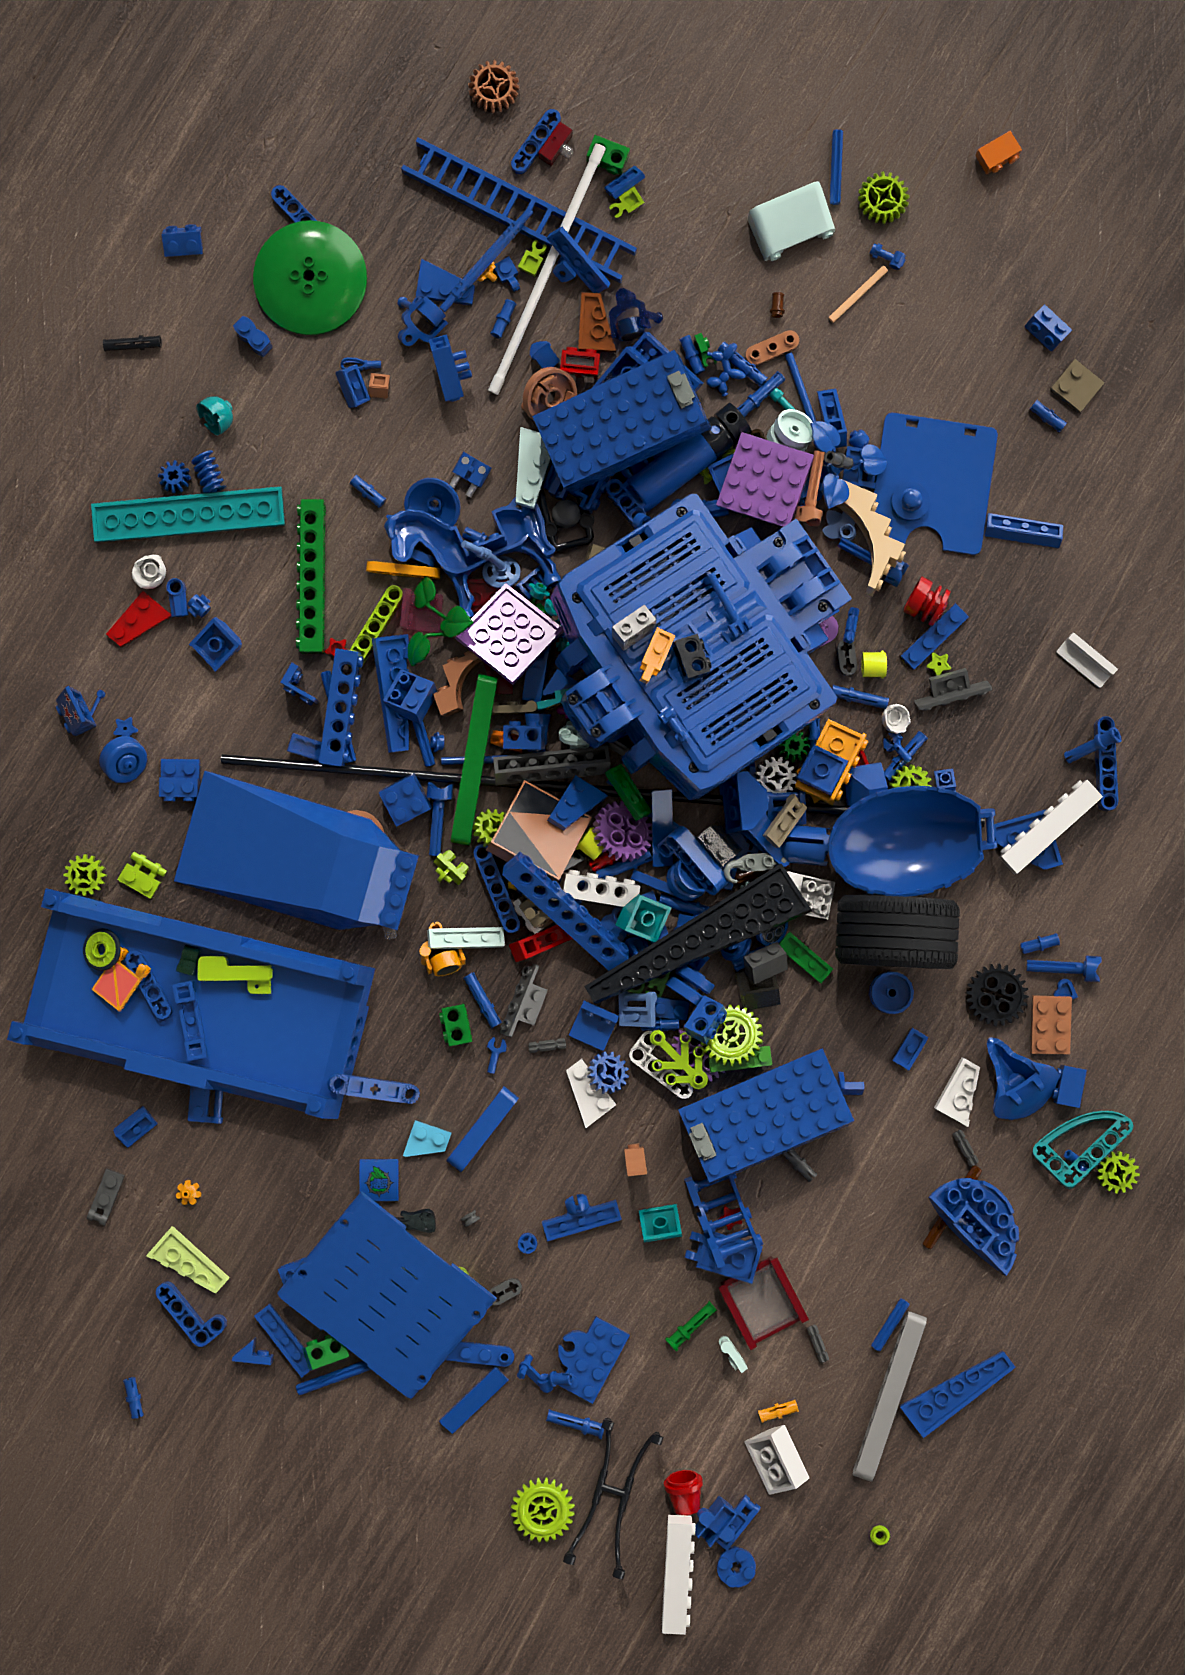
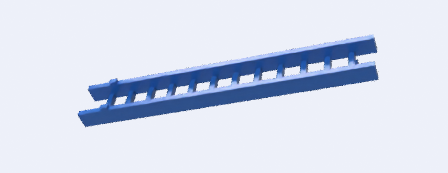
M417 137L416 146L428 151V154H424L419 164L421 167L418 172L403 165L401 168L403 174L506 226H509L514 221L507 216L517 197L529 203L527 208L532 210L536 206L546 211L536 231L524 226V223L519 233L537 240L549 248L552 247L551 243L546 239L547 237L541 233L551 214L563 220L567 212ZM433 155L445 160L435 180L423 175ZM450 163L462 169L452 189L440 183ZM467 172L479 177L469 197L457 192ZM484 180L496 186L486 206L474 201ZM500 189L513 194L503 214L490 209ZM575 217L572 225L580 228L574 239L577 244H579L585 231L597 237L587 255L590 259L593 258L601 240L614 246L604 266L593 260L591 261L604 276L621 283L622 275L609 269V266L618 249L635 256L637 248Z

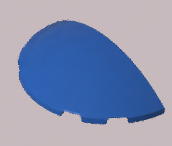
M972 1178L956 1179L938 1187L928 1198L942 1220L973 1252L1004 1276H1007L1017 1256L1014 1251L1016 1242L1019 1241V1229L1015 1225L1012 1215L1014 1210L1007 1198L993 1185Z

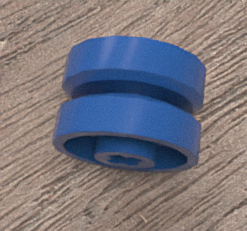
M680 860L676 861L669 868L666 876L667 885L677 898L684 901H693L707 892Z
M688 966L675 970L683 978L682 981L676 977H670L665 984L696 1006L703 998L697 992L698 989L706 994H710L715 987L714 984L705 979L704 975Z
M899 972L881 973L872 980L869 986L871 1003L877 1010L883 1013L897 1014L903 1012L910 1006L913 1000L914 990L912 983ZM890 989L895 991L892 997L888 994Z

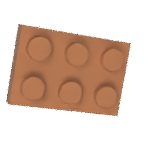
M1032 995L1030 1053L1070 1054L1071 996Z

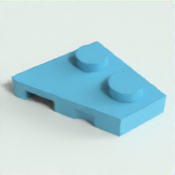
M415 1120L403 1156L444 1152L452 1132Z

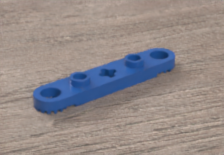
M339 1073L331 1075L327 1081L329 1090L336 1094L408 1104L415 1103L418 1097H420L419 1089L410 1083ZM340 1078L342 1085L335 1089L333 1087L334 1081ZM375 1084V1086L378 1087V1090H375L373 1093L370 1090V1087H374ZM413 1089V1096L407 1099L405 1097L407 1090Z

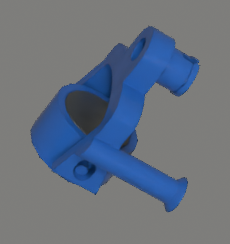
M417 295L413 302L408 301L406 297L398 299V306L406 308V311L401 316L406 327L398 333V339L402 344L411 346L418 339L429 342L428 339L434 338L448 324L447 321L443 320L446 317L444 312L427 297L422 298ZM414 310L434 326L429 334L421 332L412 322L410 315Z

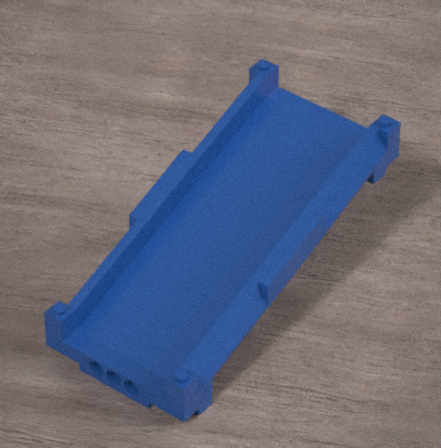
M45 889L41 907L53 910L25 1020L24 1022H11L7 1040L122 1066L125 1070L198 1088L220 1090L303 1111L305 1114L319 1118L338 1119L344 1095L330 1091L327 1081L335 1073L353 1074L369 1006L366 1005L375 968L136 911L67 892ZM99 928L109 929L118 937L120 947L126 948L129 952L133 950L140 951L144 955L172 1007V1013L168 1018L159 1019L154 1015L139 986L121 1012L92 990L103 971L91 968L84 959L83 945L85 939L92 931ZM103 944L98 948V952L101 955L105 952ZM132 954V959L130 960V962H135L136 965L139 966L137 960L140 957ZM201 956H226L229 966H271L273 968L271 994L249 993L247 980L199 981L198 960ZM124 958L121 963L129 969ZM149 974L142 979L143 982L149 979ZM192 981L207 1048L206 1058L191 1061L187 1060L181 1019L172 987L173 984ZM153 987L149 989L148 995L150 998L155 999L158 997L159 992ZM163 998L153 1002L154 1006L158 1004L160 1007L158 1013L166 1015L167 1007H162L160 1002L164 1001ZM340 1078L335 1080L333 1087L335 1089L341 1087L342 1080Z

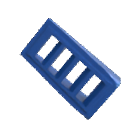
M540 566L514 587V590L528 601L533 598L528 593L531 590L528 581L533 584L538 583L534 578L536 576L543 584L544 577L539 573V571L543 572Z

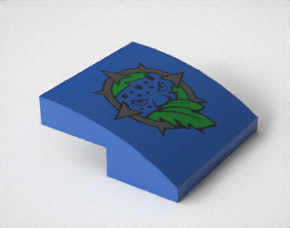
M360 1159V1192L362 1191L374 1201H399L398 1159Z

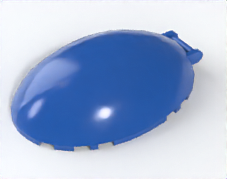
M905 786L876 792L851 805L839 816L833 825L828 842L831 864L836 873L845 882L856 889H862L872 895L875 893L884 896L910 897L934 892L933 890L942 887L948 888L952 886V883L961 878L963 880L974 872V869L984 859L983 850L997 848L994 833L995 809H981V806L970 798L958 792L939 787ZM981 818H986L987 841H982Z

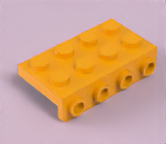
M828 719L815 745L848 760V764L831 796L797 780L795 788L830 805H833L835 800L839 802L843 794L841 788L843 784H848L852 775L849 772L852 767L856 768L860 760L858 754L860 750L864 751L868 744V740H866L867 734H860Z

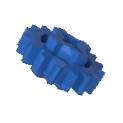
M606 1051L601 1053V1056L597 1054L594 1057L595 1060L592 1059L589 1062L592 1066L587 1068L591 1072L587 1078H592L593 1080L590 1085L596 1084L595 1090L597 1091L601 1088L602 1094H605L607 1091L612 1094L615 1090H621V1086L626 1085L624 1079L629 1078V1075L625 1074L629 1068L623 1066L626 1061H620V1055L614 1057V1052H610L608 1056Z

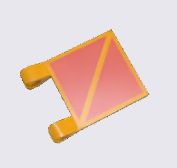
M120 947V956L116 964L110 969L103 971L92 988L95 993L120 1012L142 979L151 971L149 966L140 964L136 969V973H133L123 965L121 961L129 951Z

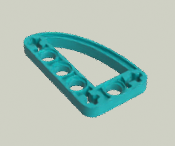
M1114 1111L1087 1113L1073 1118L1052 1130L1035 1144L1032 1153L1034 1158L1063 1187L1072 1189L1131 1134L1133 1122L1127 1116ZM1099 1120L1115 1121L1070 1166L1048 1146L1061 1135L1080 1125ZM1120 1123H1122V1124L1128 1123V1124H1129V1125H1128V1129H1129V1130H1128V1131H1127L1126 1129L1122 1130V1131L1120 1132V1135H1121L1122 1137L1120 1138L1119 1135H1118V1133H1117V1131L1121 1128V1124H1120ZM1107 1135L1115 1136L1116 1143L1113 1145L1107 1144L1105 1137ZM1037 1148H1045V1154L1048 1157L1050 1154L1053 1155L1048 1159L1047 1163L1044 1162L1046 1160L1044 1155H1037ZM1092 1149H1101L1102 1156L1100 1158L1093 1157L1091 1154ZM1056 1160L1060 1162L1061 1168L1056 1171L1052 1170L1050 1163ZM1080 1161L1087 1162L1089 1165L1088 1170H1079L1078 1163ZM1074 1168L1077 1173L1073 1178L1074 1183H1066L1065 1176L1070 1177L1074 1173L1071 1169Z

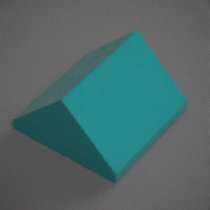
M677 1204L639 1210L644 1243L682 1237Z

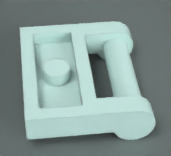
M722 1336L719 1339L722 1352L730 1355L728 1359L735 1371L739 1369L743 1373L748 1369L746 1362L727 1336Z

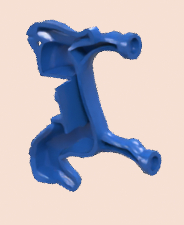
M515 497L507 506L491 511L498 533L490 535L488 537L489 540L484 542L477 540L472 544L490 549L496 557L511 552H521L530 556L542 568L544 572L543 584L546 588L556 587L561 580V576L557 573L556 564L551 560L556 549L547 540L545 521L537 502L534 509L521 506V510L516 507ZM407 509L394 515H387L388 520L385 522L384 528L391 539L394 559L406 562L411 558L415 546L422 542L433 553L440 567L451 579L459 599V606L466 611L471 619L474 616L471 607L475 599L468 588L467 578L470 573L489 562V560L481 559L475 553L461 547L463 540L457 526L451 527L448 523H443L441 519L423 510Z

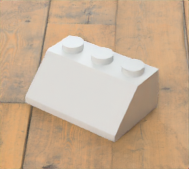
M785 1425L768 1429L744 1441L769 1495L796 1489L809 1479Z

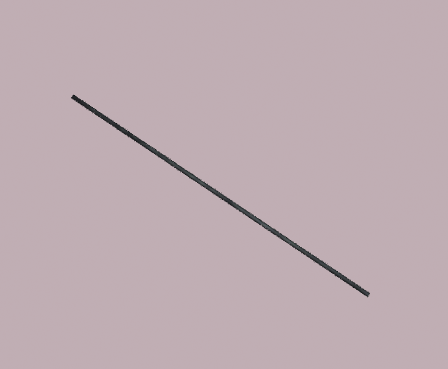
M226 754L221 756V764L399 779L415 773L418 780L459 784L462 775L346 764L345 766H335L310 761ZM482 776L480 785L520 788L522 783L496 785L495 777ZM550 781L529 782L544 791L565 792L570 784ZM592 785L608 796L620 797L614 787ZM638 789L644 799L652 800V790ZM672 792V801L723 805V797L719 795L705 794L699 799L689 800L681 792ZM773 801V806H784L786 801ZM806 803V812L841 815L850 806ZM981 818V827H984L985 818Z

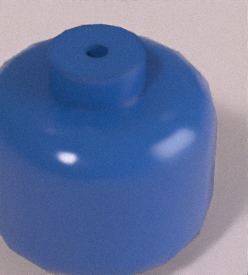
M854 430L850 433L849 444L852 447L863 448L869 443V436L863 430Z

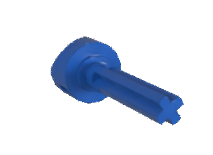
M842 537L837 547L872 565L871 553ZM902 561V563L898 562L895 568L890 567L884 581L897 587L909 565Z
M432 782L427 784V797L434 800L429 855L438 856L441 853L444 801L452 799L453 784L443 789L438 788Z
M1085 956L1083 963L1027 960V971L1083 973L1085 982H1100L1096 969L1102 960L1101 956Z

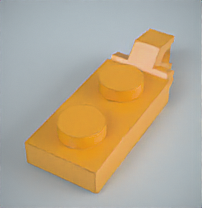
M658 627L656 628L641 662L640 669L644 671L640 679L641 682L647 684L652 675L657 676L660 672L675 635Z

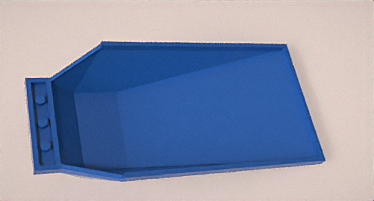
M204 771L174 882L338 930L374 925L398 930L419 855L400 850L370 818Z

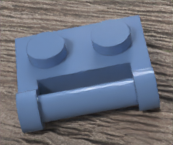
M628 991L620 993L619 1026L655 1027V1002L657 1001V994L655 992L629 993ZM628 1001H646V1007L628 1006Z

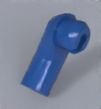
M1067 1150L1064 1153V1157L1071 1163L1080 1157L1071 1150ZM1080 1161L1077 1165L1081 1171H1086L1089 1168L1088 1163L1085 1161Z

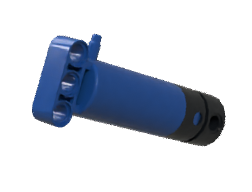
M728 403L717 411L714 417L708 418L712 429L667 449L634 475L626 468L621 470L622 475L626 479L624 483L618 479H611L607 482L606 491L609 499L631 526L636 514L643 513L646 515L659 503L706 469L707 466L731 450L734 444L737 445L741 432L749 435L752 434L748 422L732 403ZM615 487L620 488L617 493L611 492ZM624 502H631V505L628 507L622 506Z

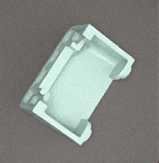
M818 181L752 208L747 219L765 261H775L781 257L784 249L815 236L827 239L833 236L835 232L830 211Z

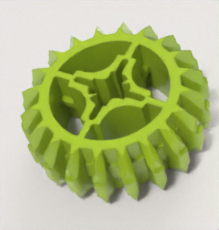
M884 171L881 172L880 177L877 173H874L873 178L867 177V182L862 183V188L858 192L860 194L858 201L862 202L859 204V208H865L863 215L869 213V220L875 217V223H878L879 219H882L883 224L886 223L887 219L892 223L894 217L899 219L900 213H905L904 207H907L909 204L906 201L909 199V195L905 194L908 191V187H902L904 181L898 182L899 176H895L894 179L891 178V172L888 174V177L885 176ZM878 185H887V187L883 189L878 187L875 188V186ZM893 189L897 193L898 202H896L895 198L891 195ZM869 193L876 201L875 206L870 203ZM887 193V196H886L887 198H885L884 200H882L881 203L879 204V202H880V200H881L880 198L883 197V196H885V194ZM882 207L892 208L888 211L880 210Z

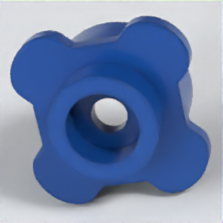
M439 732L434 733L430 739V747L433 748V752L443 750L444 735H439Z

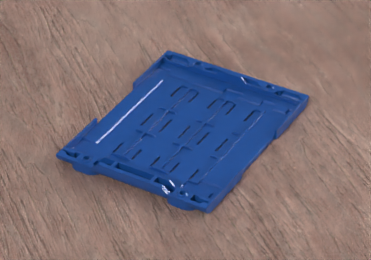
M361 1191L279 1289L277 1294L284 1302L320 1330L326 1331L367 1363V1367L407 1398L412 1399L428 1383L434 1372L473 1326L479 1323L497 1297L452 1263L450 1266L405 1230L406 1226Z

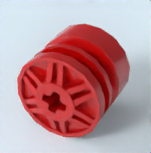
M921 576L903 612L915 617L921 611L923 612L921 621L924 622L929 615L931 617L928 625L933 626L942 616L948 604L951 591L945 589L941 596L939 594L942 586L939 585L933 592L931 591L933 581Z

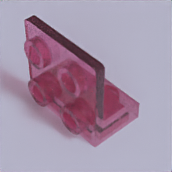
M404 588L400 621L401 629L439 633L441 617L426 606L422 609L415 606L416 595L412 589ZM436 594L434 600L429 603L442 613L443 595Z

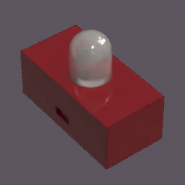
M559 122L540 149L539 159L552 166L560 154L565 158H571L574 151L567 143L573 136V130Z

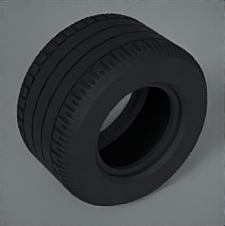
M844 895L839 900L837 911H839L837 913V923L839 924H837L836 934H838L836 936V946L838 947L835 949V955L840 964L952 969L957 964L958 954L956 952H958V942L956 940L959 939V930L957 929H959L958 917H960V909L954 900L879 895Z

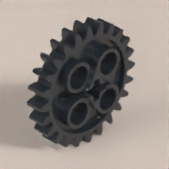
M989 964V970L983 966V973L975 971L978 977H970L973 984H967L971 991L965 992L970 995V998L966 999V1001L972 1002L968 1009H975L972 1014L973 1016L980 1014L979 1021L986 1018V1024H989L992 1020L993 1026H997L998 1021L1004 1026L1005 1020L1012 1023V1016L1016 1019L1019 1018L1017 1012L1024 1013L1020 1007L1021 1005L1027 1006L1023 999L1029 998V996L1024 995L1028 988L1022 987L1026 981H1019L1021 974L1014 975L1016 969L1013 968L1008 971V965L1001 969V964H997L995 969L993 964ZM989 977L995 979V985L992 988H989L986 983ZM1008 983L1012 984L1014 988L1011 994L1005 992V986ZM981 988L992 992L999 990V994L1011 997L1013 1001L1011 1002L1003 998H996L995 1000L994 995L982 992ZM984 995L989 998V1003L986 1006H983L980 1002L981 997ZM1003 1001L1007 1004L1005 1012H1001L998 1008L999 1004Z

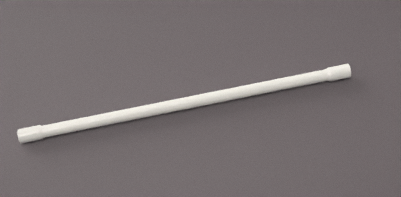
M595 144L587 167L560 226H563L567 232L570 230L594 172L606 150L600 144ZM553 246L546 258L498 371L490 384L488 391L493 394L499 395L505 381V376L559 255Z

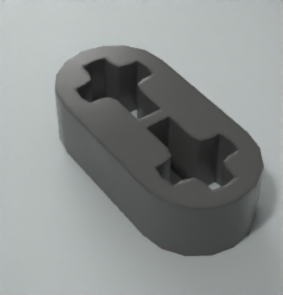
M842 640L837 645L839 670L843 675L851 676L857 670L854 643H846L851 649L848 650V656H845V651L840 649L845 643ZM846 659L849 660V665H853L850 672H847V669H843V666L846 665Z
M509 1278L489 1290L490 1293L493 1291L496 1293L503 1291L504 1293L499 1296V1301L495 1300L492 1305H499L518 1295L522 1288L520 1280ZM510 1282L518 1284L516 1292L513 1290L506 1292L505 1289L510 1287Z

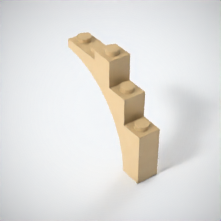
M845 481L849 488V497L844 503L837 505V507L853 519L867 540L871 553L872 571L866 594L873 597L875 591H880L884 581L881 578L883 574L887 576L890 567L895 568L898 562L902 563L906 554L903 551L905 544L889 537L892 527H890L891 519L875 512L879 504L876 502L877 494Z

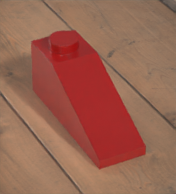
M555 925L511 943L509 947L515 962H519L573 938L560 926Z

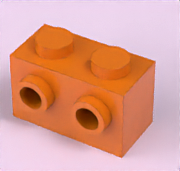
M1010 130L979 148L975 156L986 175L990 172L994 174L1003 168L1002 165L1007 162L1012 164L1017 161L1022 149Z

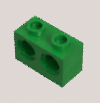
M594 135L586 155V161L589 162L595 144H600L606 150L597 168H605L608 173L613 175H622L630 155V148ZM614 157H619L621 161L619 163H614L611 161V159Z
M460 1004L442 1008L439 1016L441 1024H445L446 1031L443 1032L445 1043H449V1046L472 1042L466 1005ZM451 1010L458 1012L459 1018L457 1021H451L448 1018ZM455 1029H459L463 1033L460 1040H455L452 1037V1032Z
M329 1334L324 1336V1341L318 1342L315 1339L307 1342V1347L302 1348L309 1371L349 1357L346 1347ZM332 1342L338 1344V1351L336 1353L330 1350ZM314 1348L320 1351V1357L317 1360L311 1355Z

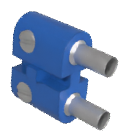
M463 452L452 471L455 475L449 485L455 488L461 477L471 482V485L465 495L471 498L476 488L482 487L492 468Z

